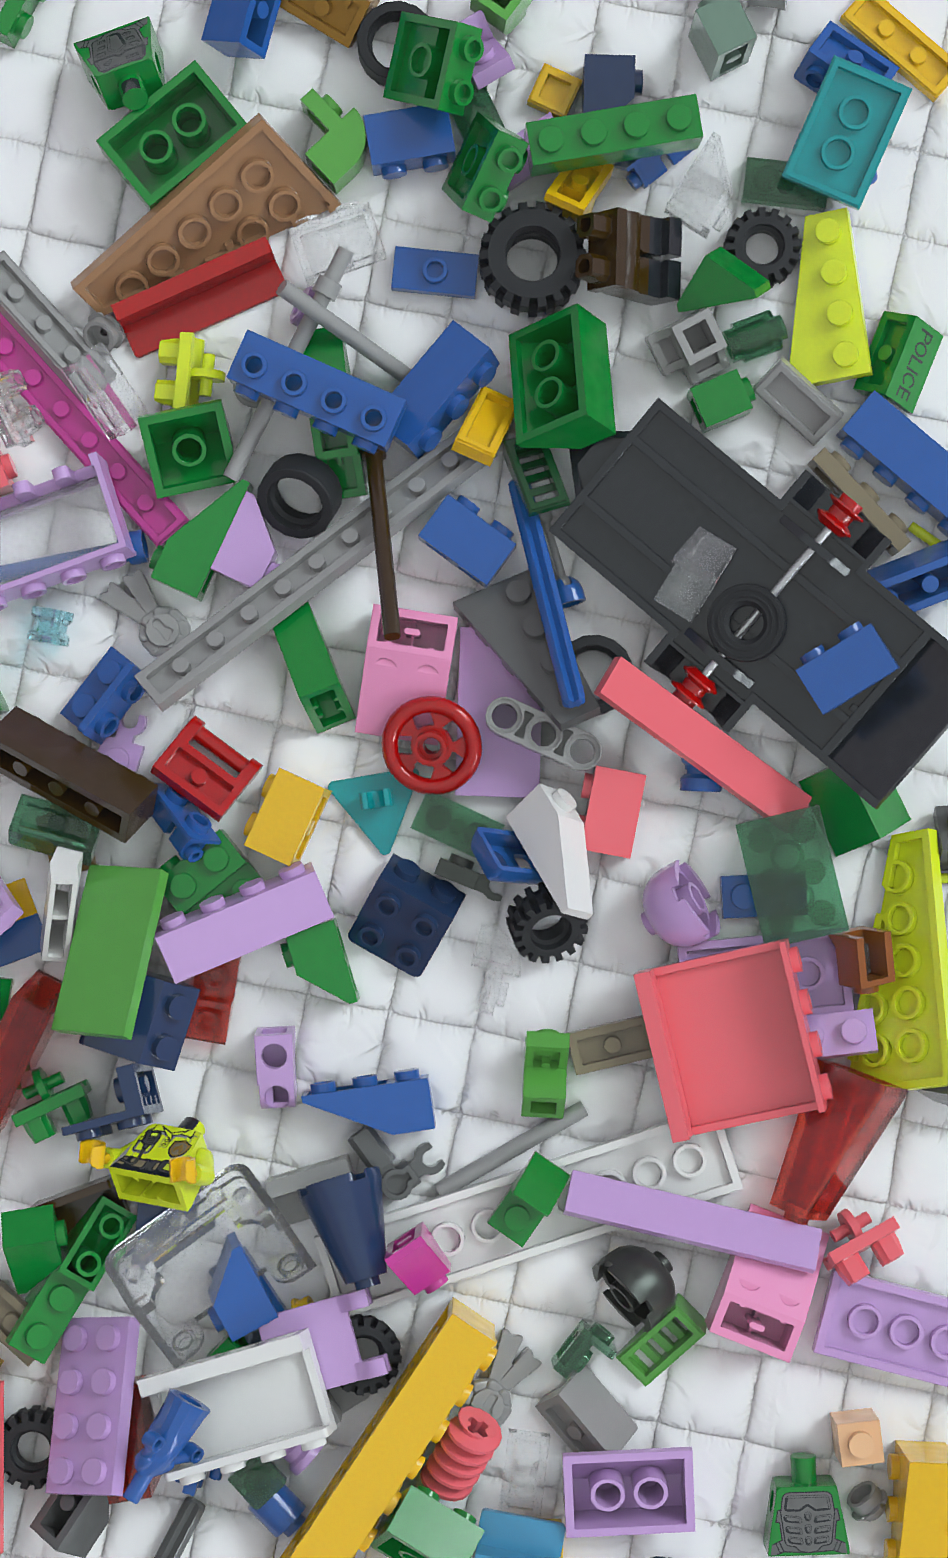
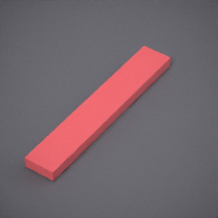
M621 656L614 657L594 691L595 695L784 833L794 832L812 799L810 795Z

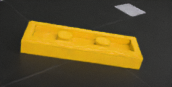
M855 0L840 17L839 22L867 46L900 67L897 72L933 103L948 87V53L888 1Z

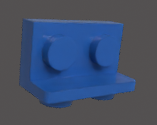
M830 20L807 51L794 73V78L817 94L834 55L891 80L900 67Z
M111 646L60 714L74 724L83 735L102 745L105 739L117 730L120 720L132 704L139 701L145 691L134 677L142 669Z

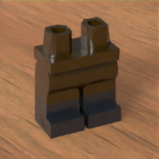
M620 207L580 215L577 218L576 233L580 238L588 240V253L579 255L576 260L575 276L587 282V291L602 292L606 295L649 306L678 301L680 299L681 262L670 259L681 257V218H657L642 215L636 211H627V209Z

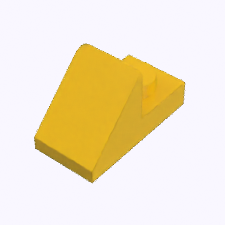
M604 164L560 172L544 196L548 209L552 211L554 206L563 210V217L568 218L570 216L577 223V218L580 215L592 213L596 199L611 178L614 165Z

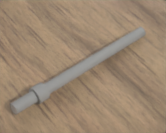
M338 246L325 274H319L312 288V291L315 292L313 299L325 308H327L330 301L335 302L342 288V285L339 283L354 255L353 252L342 246ZM304 314L288 347L303 354L318 323ZM263 397L261 398L223 473L224 476L239 482L274 413L272 409L275 404L274 402Z

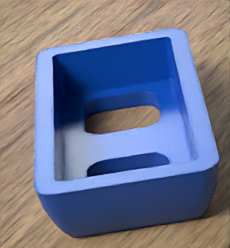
M477 827L471 841V850L489 881L538 885L537 883L543 882L514 831ZM515 858L525 860L531 869L520 868Z

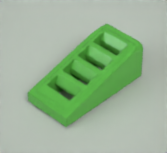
M678 1293L675 1295L674 1303L667 1315L648 1333L643 1332V1327L617 1353L616 1358L646 1387L706 1334L707 1325L705 1318ZM674 1317H677L688 1329L685 1330ZM664 1326L677 1338L675 1342L661 1330ZM651 1338L665 1350L662 1355L648 1342ZM638 1349L654 1363L650 1368L635 1354Z

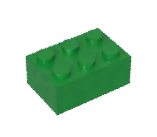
M194 60L148 97L147 104L143 108L132 110L100 136L96 142L103 155L150 211L247 123L196 60Z

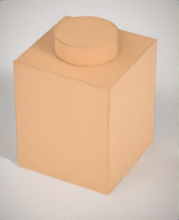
M872 1408L830 1412L834 1453L842 1468L885 1462L880 1420Z

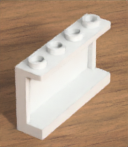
M309 1328L150 1373L137 1381L141 1398L150 1397L155 1417L163 1405L169 1389L179 1390L205 1404L211 1411L189 1440L204 1450L203 1458L196 1464L191 1462L174 1465L171 1471L164 1474L166 1483L178 1479L181 1486L196 1483L206 1478V1471L220 1468L221 1474H228L246 1467L245 1460L259 1456L262 1463L270 1462L286 1456L285 1449L301 1445L302 1451L312 1450L327 1444L326 1437L330 1436L337 1429Z

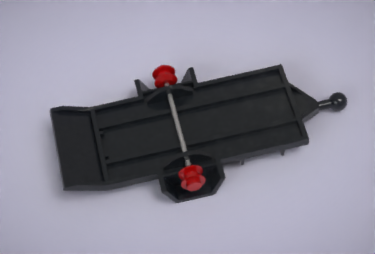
M660 398L656 399L631 431H616L615 435L582 449H569L575 499L551 526L549 531L668 631L644 662L671 680V684L676 688L672 693L674 696L692 709L698 706L701 709L707 710L728 733L754 704L822 761L875 809H878L948 729V640L867 573L868 569L892 541L859 515L863 508L844 492L837 497L806 469L784 496L779 499ZM740 584H754L769 590L778 598L786 615V631L782 642L772 654L755 662H739L724 656L713 645L707 628L709 610L715 599L726 589ZM741 607L731 616V631L741 640L754 639L763 629L764 621L762 614L754 607ZM860 621L863 627L870 623L873 624L900 669L823 715L795 671L804 665L800 657L821 644L826 651L841 642L837 634Z

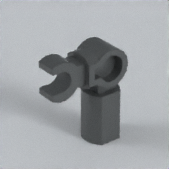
M364 1126L347 1140L367 1168L379 1166L382 1174L383 1193L394 1201L406 1198L411 1193V1190L421 1183L419 1178L424 1174H437L445 1166L442 1159L433 1165L423 1163L422 1157L424 1153L433 1147L429 1141L420 1144L416 1148L412 1160L407 1162L404 1159L394 1166L392 1161L395 1159V1156L374 1128Z

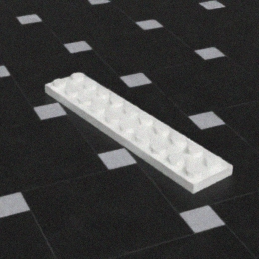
M668 1121L549 1159L570 1175L573 1170L702 1201L743 1189L724 1129L693 1135L690 1140L673 1143ZM522 1169L384 1213L386 1249L389 1243L422 1221L424 1222L451 1263V1272L446 1274L448 1281L442 1286L620 1228L564 1215L563 1211L570 1181L569 1178L549 1216L542 1218L522 1248L487 1223V1220ZM319 1235L314 1236L315 1245L332 1297L356 1290L354 1283L345 1285ZM387 1265V1273L379 1275L381 1284L369 1287L373 1303L370 1306L349 1311V1315H356L414 1296V1294Z

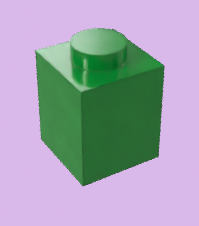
M737 369L690 388L686 395L702 434L749 415L753 409L751 402L756 400L749 379L747 377L741 378Z

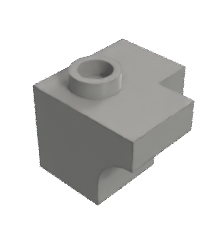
M709 307L698 309L644 338L662 375L666 376L682 368L690 385H694L730 366L725 353V347L728 345Z

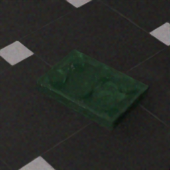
M819 805L735 824L763 943L788 938L789 944L849 930Z

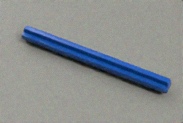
M512 479L508 484L562 704L565 708L581 706L585 703V693L540 516H528Z

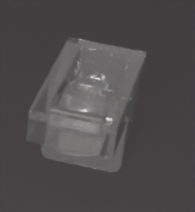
M699 526L671 560L675 565L653 600L687 621L693 622L737 548Z

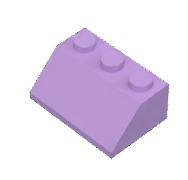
M692 1446L562 1453L566 1538L696 1532Z

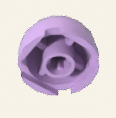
M676 860L652 875L644 889L642 898L644 912L641 913L643 925L651 935L657 934L663 941L676 947H689L713 938L719 934L721 928L717 910L708 912L704 899H708L711 896L707 888L687 863L684 862L679 865V860Z

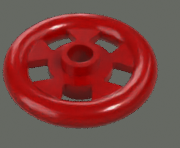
M419 697L402 704L389 717L382 734V754L388 770L403 786L421 794L440 795L460 788L474 775L482 756V739L479 728L472 716L459 704L442 697ZM430 713L434 724L424 725L418 729L414 717ZM451 721L460 728L463 736L455 741L452 740L449 732L443 728ZM399 736L412 737L410 744L412 753H399ZM428 738L436 739L440 744V748L436 751L429 750L425 745V740ZM452 752L463 758L455 771L450 770L443 764L449 759ZM416 762L434 768L431 778L422 777L413 772Z

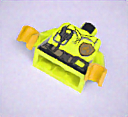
M193 1117L184 1118L178 1127L156 1123L149 1125L134 1141L119 1149L106 1147L104 1141L97 1139H85L80 1142L79 1163H90L96 1169H109L119 1199L188 1212L200 1187L210 1185L215 1179L213 1154L207 1149L203 1137L205 1127L199 1120Z

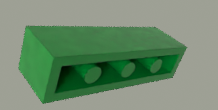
M696 94L526 122L524 129V140L529 143L526 150L528 151L527 158L531 177L698 149L704 137Z

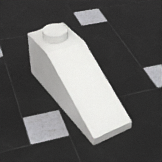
M539 783L506 816V819L563 914L588 920L593 915L584 823L575 809L577 803L566 790L562 788L555 789Z

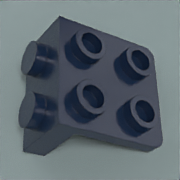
M393 853L351 927L348 938L352 943L407 974L419 977L428 965L467 894L458 890L449 881L439 879L424 871L415 862L403 859Z

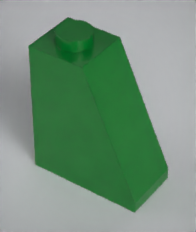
M306 602L276 625L273 630L298 697L317 734L356 719V716L309 602Z

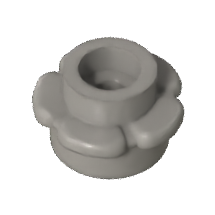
M102 312L91 314L88 317V324L83 329V339L86 345L97 353H106L112 351L113 348H119L123 343L124 335L120 332L121 324H119L117 319L110 314L105 316Z
M871 1481L858 1484L847 1497V1504L853 1511L851 1516L856 1521H863L864 1519L869 1522L874 1521L886 1509V1491L884 1489L880 1490Z

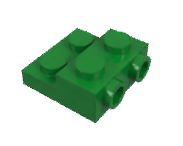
M402 11L383 98L463 116L465 106L472 101L474 96L471 78L475 62L481 59L484 52V44L481 39L483 29L458 21Z
M477 111L441 189L461 210L491 223L495 214L500 213L507 203L509 197L508 187L514 174H519L528 157L526 149L529 143L518 134L502 127L493 118Z
M223 829L215 832L222 841L221 844H205L202 849L203 856L198 861L180 860L175 855L158 868L169 873L164 896L177 912L183 911L185 915L200 909L199 904L207 898L220 894L226 898L240 892L239 887L250 880L262 878L265 881Z

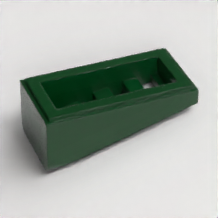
M516 437L503 441L505 462L529 517L570 505L569 497L550 448H521L516 444ZM535 455L539 457V459L522 464L519 461ZM543 467L545 470L528 476L524 475V472ZM546 479L550 481V484L530 489L528 486L529 484ZM553 491L556 497L536 503L533 497Z

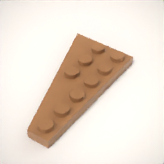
M258 113L70 283L72 289L96 312H102L104 315L113 312L110 305L264 236L269 241V237L292 226L294 229L309 223L307 219L327 210L331 213L342 208L343 205L266 119Z

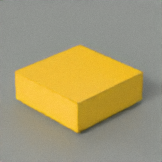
M544 63L529 95L527 105L545 114L551 112L554 118L567 116L582 86L583 80Z

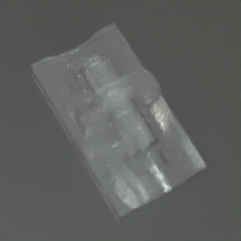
M18 369L0 372V438L6 448L19 445L26 447L35 442L32 435L46 424L40 410L35 405H27L19 410L13 397L27 390V383Z

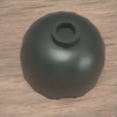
M634 1245L621 1246L608 1253L593 1266L592 1272L595 1281L597 1282L603 1277L605 1283L610 1288L603 1292L606 1299L634 1327L642 1322L645 1324L643 1332L648 1333L671 1310L675 1300V1284L670 1274L673 1271V1267L661 1252L655 1251L652 1253L644 1247Z

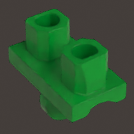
M39 1067L31 1072L34 1083L22 1088V1093L26 1100L40 1095L42 1100L18 1110L11 1118L16 1128L23 1125L34 1144H37L58 1133L49 1112L62 1107L70 1125L84 1122L93 1116L90 1100L87 1096L92 1090L88 1080L85 1079L55 1093L53 1088L66 1082L64 1075L59 1071L47 1076L45 1071Z

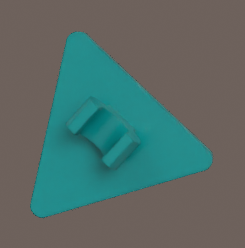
M414 768L413 772L419 775L418 769ZM390 772L331 781L328 784V790L332 791L333 796L383 855L389 854L413 791L399 783Z

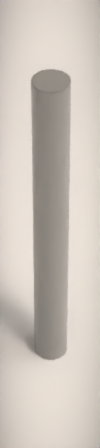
M284 280L279 285L276 292L277 295L401 382L411 371L408 366L288 280Z
M581 1101L573 1104L564 1110L563 1119L549 1118L437 1182L434 1186L438 1194L442 1196L465 1187L587 1117L588 1113Z

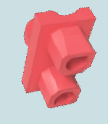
M843 1209L837 1213L840 1226L829 1231L835 1243L845 1237L850 1241L829 1252L822 1262L828 1271L835 1268L844 1282L851 1286L870 1274V1271L859 1255L861 1252L871 1248L882 1267L897 1260L904 1254L900 1241L895 1234L900 1226L893 1216L863 1233L861 1228L872 1223L869 1214L865 1211L854 1217L848 1209Z

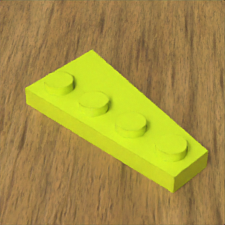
M847 207L805 216L790 364L814 386L873 375L851 219Z

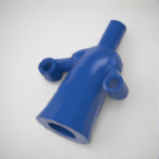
M169 1389L158 1414L142 1437L144 1448L135 1456L136 1473L123 1494L124 1498L134 1504H138L152 1478L168 1473L174 1468V1465L191 1462L196 1464L203 1458L204 1450L189 1440L202 1421L211 1412L205 1404L179 1390Z

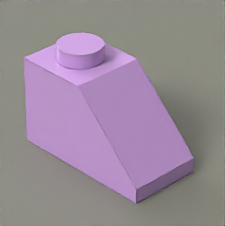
M246 491L211 569L215 573L250 588L280 564L275 562L278 554L265 518L261 514L257 498L254 494Z

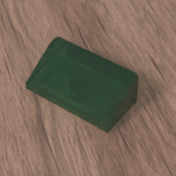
M21 794L8 829V842L18 847L53 856L57 846L83 852L82 864L90 866L101 830L50 801Z

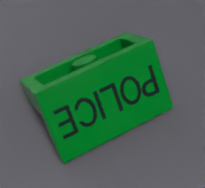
M884 311L869 347L873 375L857 378L853 389L865 396H869L875 390L906 413L913 414L943 335L918 316Z

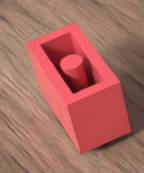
M597 765L594 766L593 774L585 773L581 798H586L588 801L585 815L579 814L584 823L587 851L631 858L646 775Z

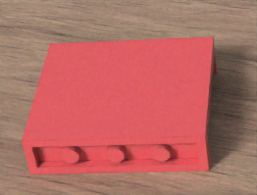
M788 938L640 970L633 975L673 1143L690 1140L693 1135L813 1110H818L819 1113L826 1111L828 1106L827 1099L833 1098L831 1082L828 1073L820 1074L817 1057L823 1056L821 1040L818 1031L810 1032L807 1015L813 1014L811 998L807 988L800 990L797 973L803 972L801 956L797 946L790 947Z

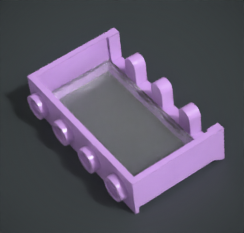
M97 452L88 454L91 462L90 466L76 471L71 470L68 466L56 467L51 471L54 479L35 486L28 480L15 482L12 484L14 493L0 498V611L8 607L7 602L20 597L26 600L40 597L47 593L48 587L59 583L63 585L79 583L87 578V573L101 568L103 571L118 569L127 563L126 559L137 555L133 548L109 473L108 463Z

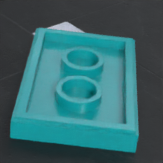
M834 55L781 178L858 211L912 92V88Z

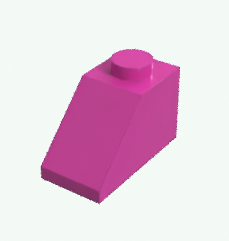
M423 1221L387 1245L385 1262L414 1295L422 1290L430 1294L448 1281L446 1274L451 1272V1263Z

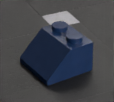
M147 971L132 1040L81 1035L79 1043L138 1064L175 1071L200 989L183 981L175 984L170 976Z

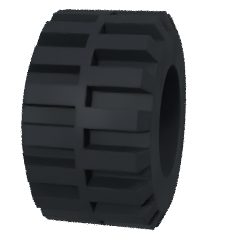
M527 201L518 203V209L513 211L510 206L501 211V217L498 220L494 217L492 222L488 224V231L483 234L481 239L479 271L481 280L483 279L485 283L484 288L489 296L493 295L495 297V303L501 308L504 306L509 307L510 313L519 316L520 312L528 313V317H537L539 312H545V315L554 313L555 307L559 305L564 307L569 302L570 296L572 294L575 295L580 286L581 279L575 276V268L579 255L586 254V249L583 247L584 239L580 238L576 233V222L570 216L565 219L562 216L563 210L554 206L552 211L546 209L545 202L536 201V207H528ZM528 239L546 243L557 256L556 269L551 275L538 281H528L519 278L507 265L508 252L515 244Z

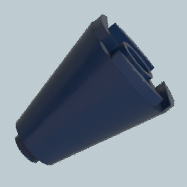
M379 1166L365 1168L364 1172L356 1175L350 1172L308 1185L306 1188L298 1189L299 1199L345 1285L354 1283L356 1291L381 1284L379 1275L387 1273V1263L384 1260L386 1243L382 1174Z

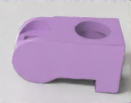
M295 1025L257 1027L254 1035L261 1109L296 1107Z

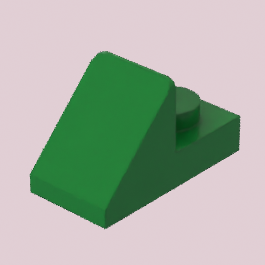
M535 1151L497 1205L487 1223L523 1248L544 1216L548 1217L571 1175Z

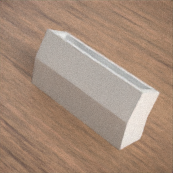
M57 846L50 861L40 941L41 961H67L71 937L74 930L83 852ZM58 884H69V892L57 890ZM54 920H65L64 927L53 924Z

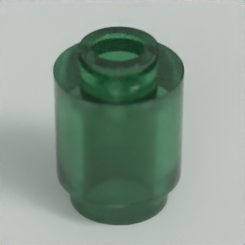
M769 309L730 324L729 329L722 331V335L728 345L726 350L732 363L741 360L743 363H747L783 349L782 340L788 339L786 326L781 315L773 316Z

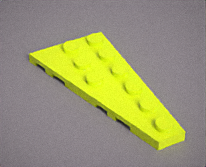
M926 828L891 835L882 880L885 893L881 913H876L873 928L891 931L896 981L879 985L878 992L860 994L857 1010L873 1008L878 1053L847 1057V1060H851L847 1082H842L840 1097L850 1098L948 1086V947L937 830Z

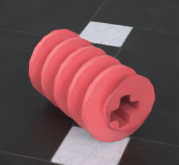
M471 1406L461 1407L458 1416L450 1420L446 1432L435 1445L433 1453L429 1455L426 1464L422 1467L420 1472L422 1484L437 1493L442 1500L455 1502L465 1499L471 1493L480 1474L485 1470L487 1462L491 1460L494 1451L501 1442L502 1434L498 1422L489 1413L480 1408Z

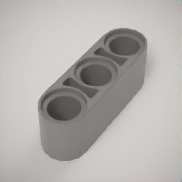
M509 697L497 698L487 707L485 715L486 725L497 736L577 771L589 770L596 766L601 759V743L597 737L575 726L561 731L546 713ZM501 705L510 706L516 712V723L507 729L499 728L492 720L493 711ZM542 722L550 724L555 730L553 743L549 746H539L534 743L531 737L534 725ZM577 740H586L593 747V758L586 764L577 763L571 757V745Z

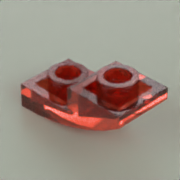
M241 957L194 976L193 986L200 989L185 1038L226 1044Z

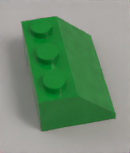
M576 303L508 335L516 444L521 448L582 449L616 434L606 323Z

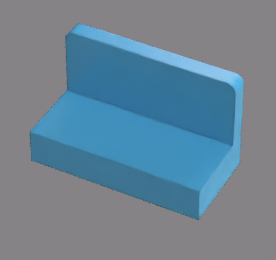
M489 1508L482 1509L479 1527L485 1530L472 1558L561 1557L566 1531L564 1523Z

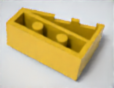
M895 1440V1453H889L887 1459L888 1479L893 1480V1496H887L885 1503L886 1521L892 1522L891 1538H885L884 1558H948V1445L946 1442Z

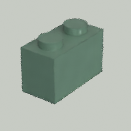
M702 0L697 5L698 9L695 10L688 37L710 81L748 63L755 45L757 35L739 0Z

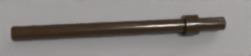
M377 448L375 455L361 450V459L366 462L383 635L385 640L393 641L401 637L383 466V460L386 459L387 454L385 451Z

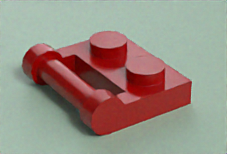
M195 715L154 763L150 772L219 823L247 786L255 779L263 765L254 758L248 760L206 729L204 727L206 723ZM196 741L238 772L239 775L236 778L191 746L190 743Z

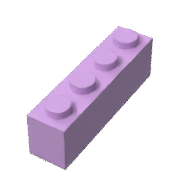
M301 861L294 862L291 866L286 865L278 871L279 875L266 881H263L262 878L250 880L239 887L240 892L226 898L222 894L215 895L202 901L199 904L200 909L185 915L183 911H178L162 918L159 921L160 925L156 928L155 939L175 984L333 918L334 915L312 862L305 865Z

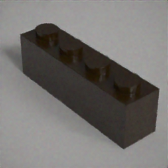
M17 706L0 721V773L123 843H126L153 815L158 785L145 776L137 774L114 761L109 756L103 755L78 741L75 737L67 735L44 722L39 717Z

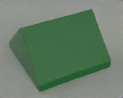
M221 399L137 416L157 499L236 482L223 475L234 453V446Z
M828 767L798 781L801 790L812 797L809 806L835 857L879 840L911 820L896 789L878 809H875Z

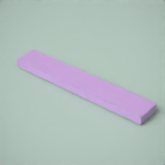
M573 1170L571 1173L563 1211L564 1215L812 1274L816 1271L822 1229L576 1170Z

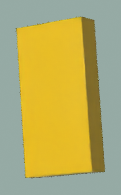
M486 386L481 388L454 440L451 450L490 467L515 418L513 398Z

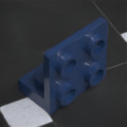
M138 1063L117 1067L118 1077L113 1080L114 1091L118 1102L124 1103L126 1110L62 1127V1135L75 1134L77 1142L85 1139H94L112 1134L111 1125L117 1124L118 1131L153 1123L152 1114L164 1111L153 1067Z

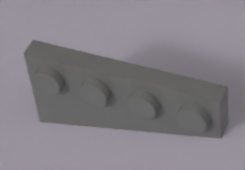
M529 569L453 602L456 613L471 625L479 639L486 647L489 646L501 659L502 665L512 676H516L527 689V693L561 731L601 714L600 706L578 663L577 666L585 693V703L573 708H565L562 704Z

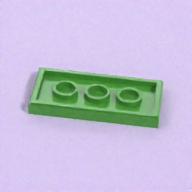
M89 865L52 1023V1030L65 1034L132 1040L169 873L155 868Z

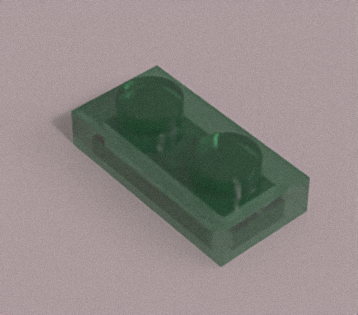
M747 157L741 196L742 203L817 212L825 211L827 197L781 178L788 161Z
M426 793L410 828L475 858L471 850V841L477 827L503 830L505 825L439 794Z

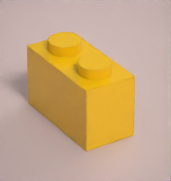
M279 768L276 775L271 773L262 788L261 796L265 799L259 813L253 812L245 825L243 834L248 837L244 846L287 866L300 861L332 791Z

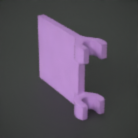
M369 1287L277 1312L278 1318L258 1328L262 1341L309 1328L326 1390L360 1380L388 1374V1371L392 1370L387 1353L362 1360L349 1311L364 1308L373 1303Z

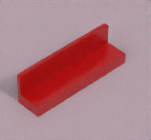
M266 236L110 306L117 321L124 330L134 355L137 358H141L159 350L161 340L180 339V332H192L195 334L278 297L279 295L276 292L279 285L284 281V277L275 260Z

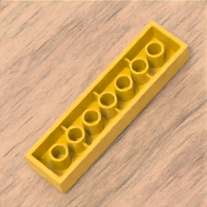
M452 1297L280 1558H355L358 1549L365 1552L369 1548L378 1532V1529L375 1527L381 1514L384 1513L389 1516L395 1509L402 1496V1493L399 1491L406 1477L411 1480L416 1477L426 1460V1457L423 1455L430 1441L437 1444L450 1424V1421L447 1420L450 1410L454 1405L459 1408L463 1406L474 1388V1385L471 1384L474 1374L478 1369L485 1372L495 1358L498 1350L495 1348L497 1340L495 1339V1325Z

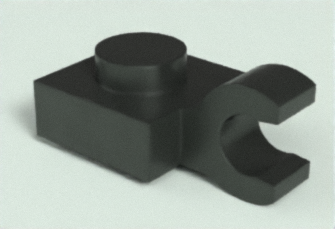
M451 853L449 860L440 858L434 874L477 890L492 901H501L503 896L491 891L489 887L490 881L486 875L472 870L475 862Z

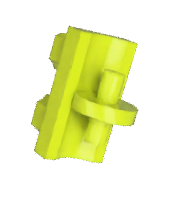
M180 332V339L160 341L159 363L165 366H177L175 380L158 379L155 384L154 400L161 405L179 408L198 404L199 396L211 397L213 383L225 382L226 373L214 369L215 355L204 353L205 341L195 338L194 333Z

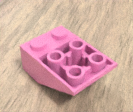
M373 604L355 732L382 737L389 717L402 704L425 696L446 698L458 617L398 608L401 637L397 640L389 641L385 640L383 635L381 605ZM430 713L414 717L418 729L424 725L434 724ZM399 736V740L411 741L412 739L411 736ZM434 738L425 740V744L438 746L439 742Z
M750 1203L749 1208L747 1210L749 1212L803 1224L801 1222L795 1221L793 1219H790L788 1217H785L783 1215L767 1210L752 1203ZM822 1231L816 1271L813 1274L730 1254L705 1318L709 1332L790 1363L807 1318L830 1234Z

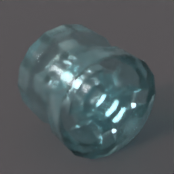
M32 606L31 615L34 618L33 628L27 633V640L69 647L70 638L67 635L68 625L73 623L74 613Z

